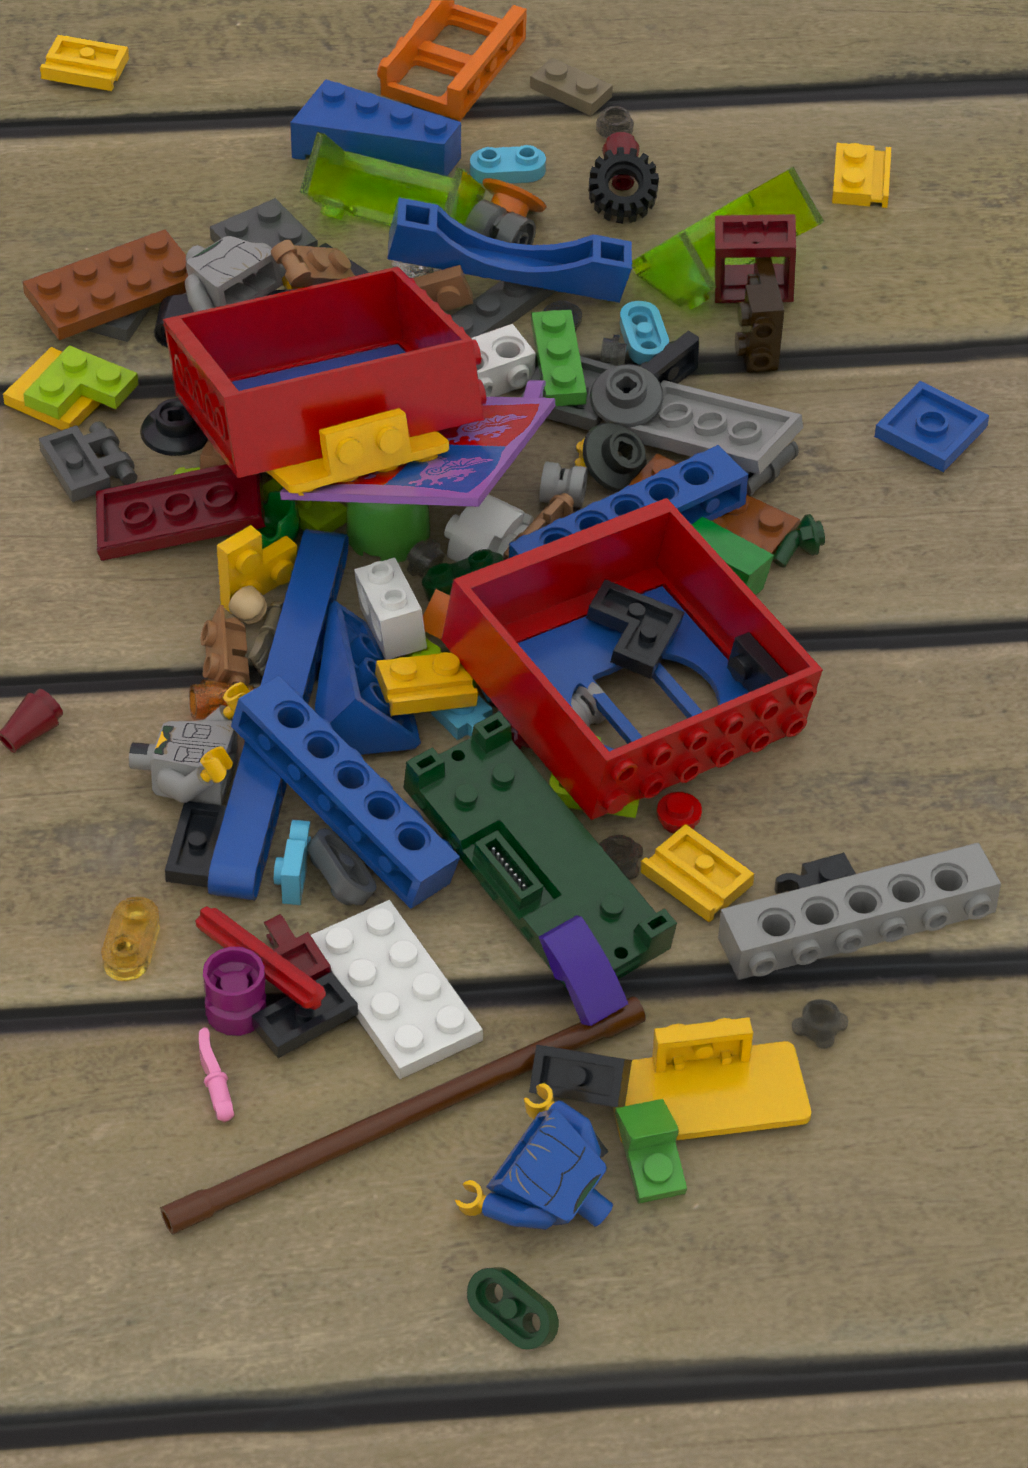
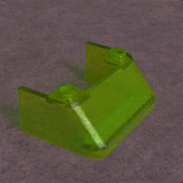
M320 132L316 134L300 189L301 194L321 207L320 213L322 215L342 220L343 215L346 214L391 226L399 197L437 204L450 217L465 225L471 210L479 201L484 199L486 192L462 168L456 167L453 178L344 151L327 135Z
M792 167L633 259L632 268L640 279L675 305L681 307L687 304L689 310L710 299L708 292L716 288L714 281L715 215L795 214L796 237L822 224L824 220L795 168ZM755 257L725 258V265L751 264L755 261Z

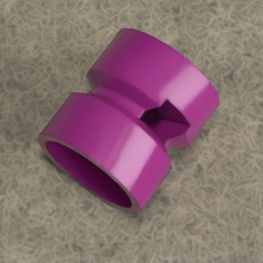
M243 947L223 948L209 956L203 966L206 1016L209 1024L218 1032L232 1036H241L253 1032L255 1029L252 1027V1015L267 1007L265 967L261 958L255 952Z

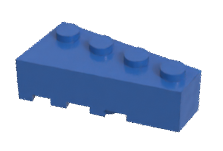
M325 79L290 122L292 158L305 160L307 155L323 157V163L339 165L340 159L361 162V168L370 170L391 166L395 167L396 173L440 180H445L461 159V122Z

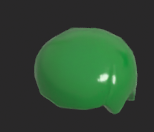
M270 491L268 493V500L264 504L265 527L256 529L262 534V549L286 535L294 542L300 528V516L296 501L281 500L280 491Z

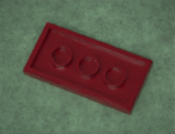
M227 464L96 491L97 553L101 561L235 534L250 525L255 529L265 527L262 473L237 478Z

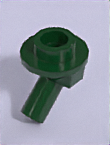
M811 514L804 515L796 529L790 531L784 537L773 554L772 561L785 568L798 546L812 556L818 555L820 546L825 545V533L821 521H815Z

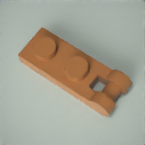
M288 239L278 243L271 250V255L276 263L284 266L286 270L285 277L292 287H308L355 276L350 269V260L338 248L294 245Z

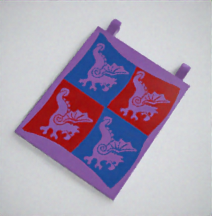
M529 380L523 397H486V404L482 405L483 420L437 431L448 439L450 449L447 452L438 454V457L434 460L408 462L398 465L392 471H376L358 476L353 481L337 482L322 486L313 491L303 493L304 496H299L298 493H289L283 488L280 491L281 500L479 507L556 406L555 398L543 397V389L546 386L545 380Z

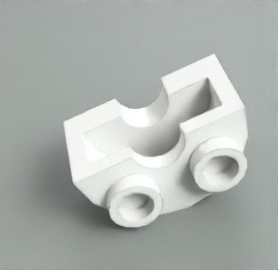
M488 494L479 507L467 506L460 516L455 514L448 521L444 536L450 539L447 557L458 562L468 558L473 552L482 549H489L503 556V553L509 548V543L515 541L516 536L523 532L533 522L534 518L521 509Z

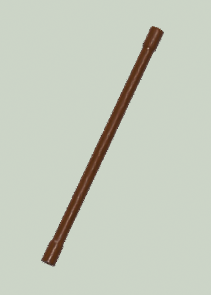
M635 996L627 998L628 1005L592 1026L579 1022L213 1187L197 1190L160 1207L163 1221L169 1232L175 1234L212 1217L216 1212L533 1070L536 1045L575 1051L597 1040L610 1038L645 1022L644 1009L640 1001Z

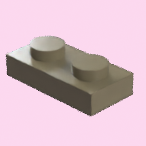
M554 58L549 59L530 76L531 89L590 116L612 98L613 85Z

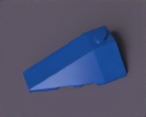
M333 601L329 605L315 712L321 718L326 719L333 727V730L361 755L415 749L421 744L413 713L391 716L389 712L390 705L386 703L375 675L376 661L383 660L384 656L367 622L337 601Z

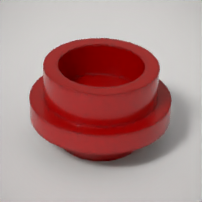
M672 792L659 800L657 817L663 828L674 834L685 824L694 829L701 820L702 806L699 800L691 794Z

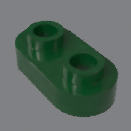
M482 549L473 552L468 558L452 564L441 563L431 567L427 575L422 579V586L427 600L430 602L436 589L450 595L453 579L503 561V556L489 549Z
M503 1267L481 1269L471 1277L467 1287V1299L471 1309L511 1343L521 1349L529 1350L545 1347L554 1340L559 1327V1319L554 1306L514 1273ZM497 1284L503 1290V1296L500 1301L495 1296ZM534 1314H536L540 1319V1328L538 1331L535 1330V1328L532 1325V1317Z

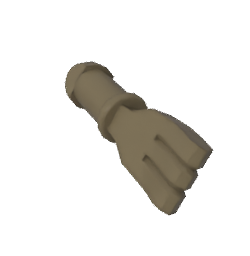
M274 601L268 606L265 622L260 627L259 636L256 638L255 644L248 656L260 676L264 675L283 607V602Z

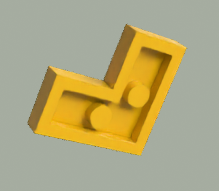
M252 525L217 545L221 605H224V608L232 614L229 611V602L239 589L245 586H253L264 595L276 587L288 583L297 557V544L286 535L262 549V534Z

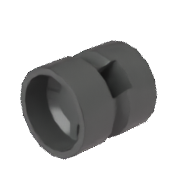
M485 199L479 201L473 207L464 225L468 229L486 237L508 243L533 245L536 234V225L533 220L514 212L507 213L505 208Z

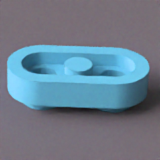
M531 145L499 148L485 147L474 152L470 158V175L475 181L482 184L485 178L497 179L507 183L535 182L541 179L546 172L545 154L540 149Z
M632 301L622 307L620 311V330L630 358L635 363L641 365L663 351L669 343V337L660 311L654 304L646 301Z

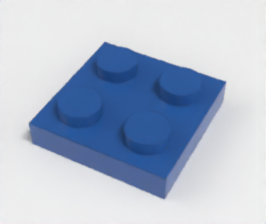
M919 381L876 424L874 437L944 472L987 428L989 415Z

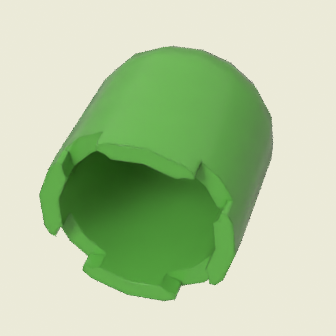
M347 502L346 533L349 537V545L358 555L363 556V552L369 555L380 557V561L396 558L397 562H403L413 558L420 553V546L430 537L429 505Z

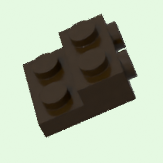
M755 257L754 274L747 275L744 302H738L739 326L742 327V332L735 333V349L737 356H743L747 372L773 371L779 369L784 307L771 257Z

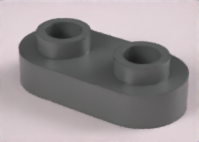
M319 829L307 845L311 855V862L322 872L331 886L332 895L339 902L349 906L353 904L364 905L377 887L373 877L360 857L333 830Z

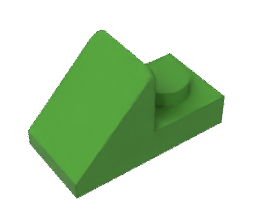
M659 1099L615 1108V1115L637 1203L685 1194L687 1185L676 1146L679 1129L664 1100Z

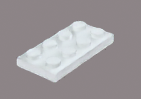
M390 900L311 935L329 962L334 976L358 1003L357 1019L399 1079L405 1078L483 1041V1029Z

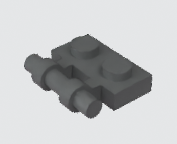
M101 421L93 423L89 428L90 433L83 435L76 425L39 438L41 453L72 502L93 496L98 490L111 488L110 476L120 479L123 485L135 483L137 480L133 460L128 453L122 452L119 448L120 441L112 429L106 428L105 424ZM98 452L101 455H105V457L98 459L95 453Z

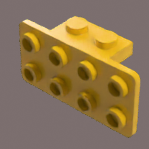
M397 408L320 429L319 435L323 458L266 472L289 493H298L299 496H304L303 493L313 491L322 486L337 482L353 481L358 476L376 471H392L398 465L408 462L434 460L438 457V454L449 451V441L437 431L409 437L406 413Z
M749 1017L738 1019L721 1018L713 1022L688 1025L672 1024L663 1028H655L652 1057L632 1060L625 1106L663 1099L678 1125L679 1133L676 1140L804 1125L810 1121L812 1112L794 1045L788 1041L752 1045L753 1030ZM617 1123V1128H618V1133H619L620 1141L622 1142L621 1135H620V1131H619V1127H618V1123Z

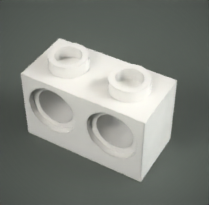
M513 324L471 338L477 341L480 348L481 364L476 366L478 379L483 382L486 397H496L522 388L531 380L535 373L536 353Z
M396 558L377 561L354 569L360 609L385 660L426 649L422 609Z

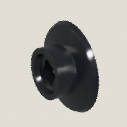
M178 398L168 399L160 403L155 410L147 415L140 428V435L145 445L163 455H188L205 447L208 441L204 432Z

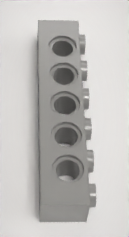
M978 842L723 908L720 913L718 939L738 980L751 976H765L774 970L789 966L810 964L817 959L839 953H852L862 947L884 941L894 942L903 936L926 930H939L946 925L968 919H981L988 914L996 912L1001 882Z

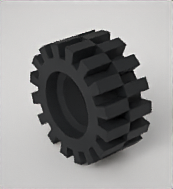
M617 147V154L613 155L610 149L605 152L604 159L599 156L595 160V167L592 166L590 171L589 200L591 204L595 202L594 210L598 214L602 210L604 211V219L610 221L612 215L617 216L616 223L623 224L624 217H628L629 222L632 223L636 222L638 214L643 218L647 215L648 208L652 210L658 192L659 175L655 173L656 166L654 162L648 164L649 156L645 153L639 158L637 157V149L631 148L629 154H624V147ZM619 174L632 176L638 183V189L631 196H618L609 188L608 183L611 178Z

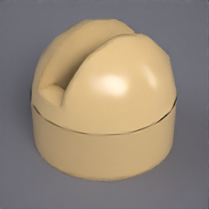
M245 586L239 589L231 598L229 611L246 624H256L266 615L267 603L263 595L255 587Z

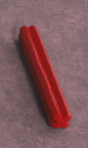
M206 906L200 910V916L195 920L196 926L200 931L223 948L243 947L255 952L261 958L265 967V979L303 1008L316 1010L321 1006V1000L326 996L323 986L217 908L211 909Z

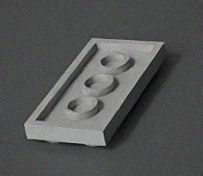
M663 380L660 384L663 388L664 397L659 412L642 425L625 427L634 432L641 439L643 445L691 457L696 453L704 452L719 445L743 470L761 474L803 429L802 415Z

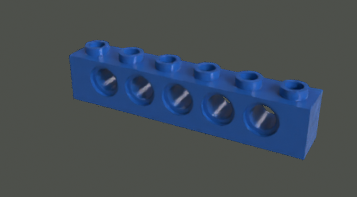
M716 445L704 452L696 453L691 458L668 469H662L655 475L634 485L626 486L621 491L600 501L592 502L587 507L564 518L556 519L551 524L528 535L520 536L515 541L509 543V558L665 498L669 499L691 525L702 516L712 521L746 504L748 474L719 445Z
M278 675L238 698L231 727L410 909L451 883L460 856L453 850L449 842L442 839L424 821L422 815L416 809L411 808L393 790L391 784L386 779L381 778L363 760L361 754L356 749L350 747L333 730L331 724L326 719L321 718L304 701L302 695L296 689L291 688Z

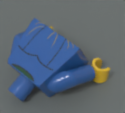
M539 1084L536 1086L537 1094L546 1101L535 1104L529 1098H524L526 1113L534 1120L486 1186L492 1193L486 1196L478 1183L468 1180L463 1183V1186L467 1191L477 1193L476 1199L468 1204L460 1200H455L460 1211L467 1216H476L482 1212L488 1218L513 1227L546 1230L552 1225L568 1224L576 1213L596 1227L608 1216L612 1210L613 1203L594 1189L606 1172L607 1167L600 1158L601 1148L592 1123L587 1117L563 1101L554 1102L552 1089L549 1085Z

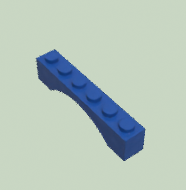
M399 197L389 230L387 259L441 270L460 265L463 273L620 303L632 270V242L593 234L578 240L550 245L508 243L486 237L468 229L450 217L437 204Z

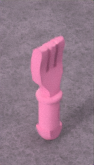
M204 1027L199 1031L200 1061L205 1074H207L204 1084L208 1087L217 1120L227 1122L234 1117L233 1104L227 1086L228 1077L226 1073L221 1072L211 1048L210 1032L208 1028Z

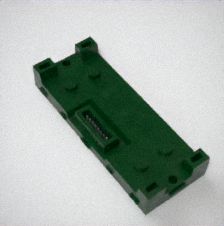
M500 711L473 725L472 737L441 754H438L432 747L406 761L404 790L443 838L449 842L453 850L480 882L483 889L499 905L550 969L551 967L539 936L576 915L582 916L594 934L618 979L671 949L677 922L665 908L656 913L512 741L511 725ZM560 980V982L567 989L565 982Z

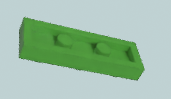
M551 310L531 312V326L540 378L546 381V386L543 389L544 397L555 398L556 406L586 404L587 391L572 311Z

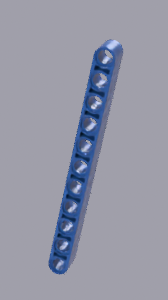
M312 529L304 530L261 685L279 675L291 688L296 689L302 695L308 705L323 652L329 605L337 600L347 562L348 534ZM246 741L244 742L211 860L208 876V893L210 895L255 901L259 893L287 783Z

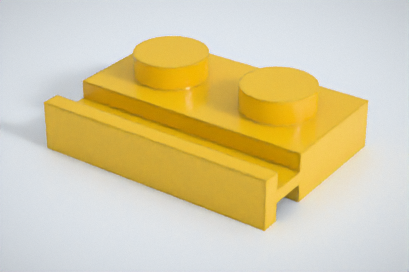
M57 35L46 55L45 64L40 66L41 79L112 91L114 89V81H118L129 60L128 47Z
M837 143L832 203L870 206V202L882 203V208H887L892 147H886L885 151L874 150L872 145Z
M451 652L376 661L375 675L384 699L390 705L389 712L391 716L477 706L478 691L472 685L473 678L460 664L459 658Z
M686 824L658 846L653 856L649 859L645 857L641 861L642 874L708 922L714 919L716 912L727 908L753 886L754 873Z

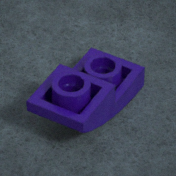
M576 915L539 936L555 979L565 982L581 1024L592 1026L628 1005L626 996L608 958L582 916Z

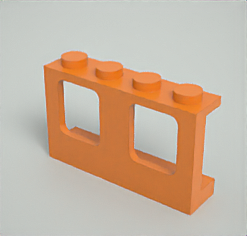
M431 0L428 9L422 16H418L415 19L408 33L404 37L399 38L395 48L388 57H384L381 60L377 71V76L380 79L381 95L461 121L526 39L527 9L513 5L506 15L500 19L456 5L454 0ZM448 25L488 36L473 55L432 43ZM414 66H422L455 77L447 86V91L438 97L399 84Z

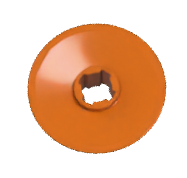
M483 179V187L493 195L491 202L505 208L507 213L514 212L526 217L528 211L543 212L547 208L541 199L518 186L497 179Z

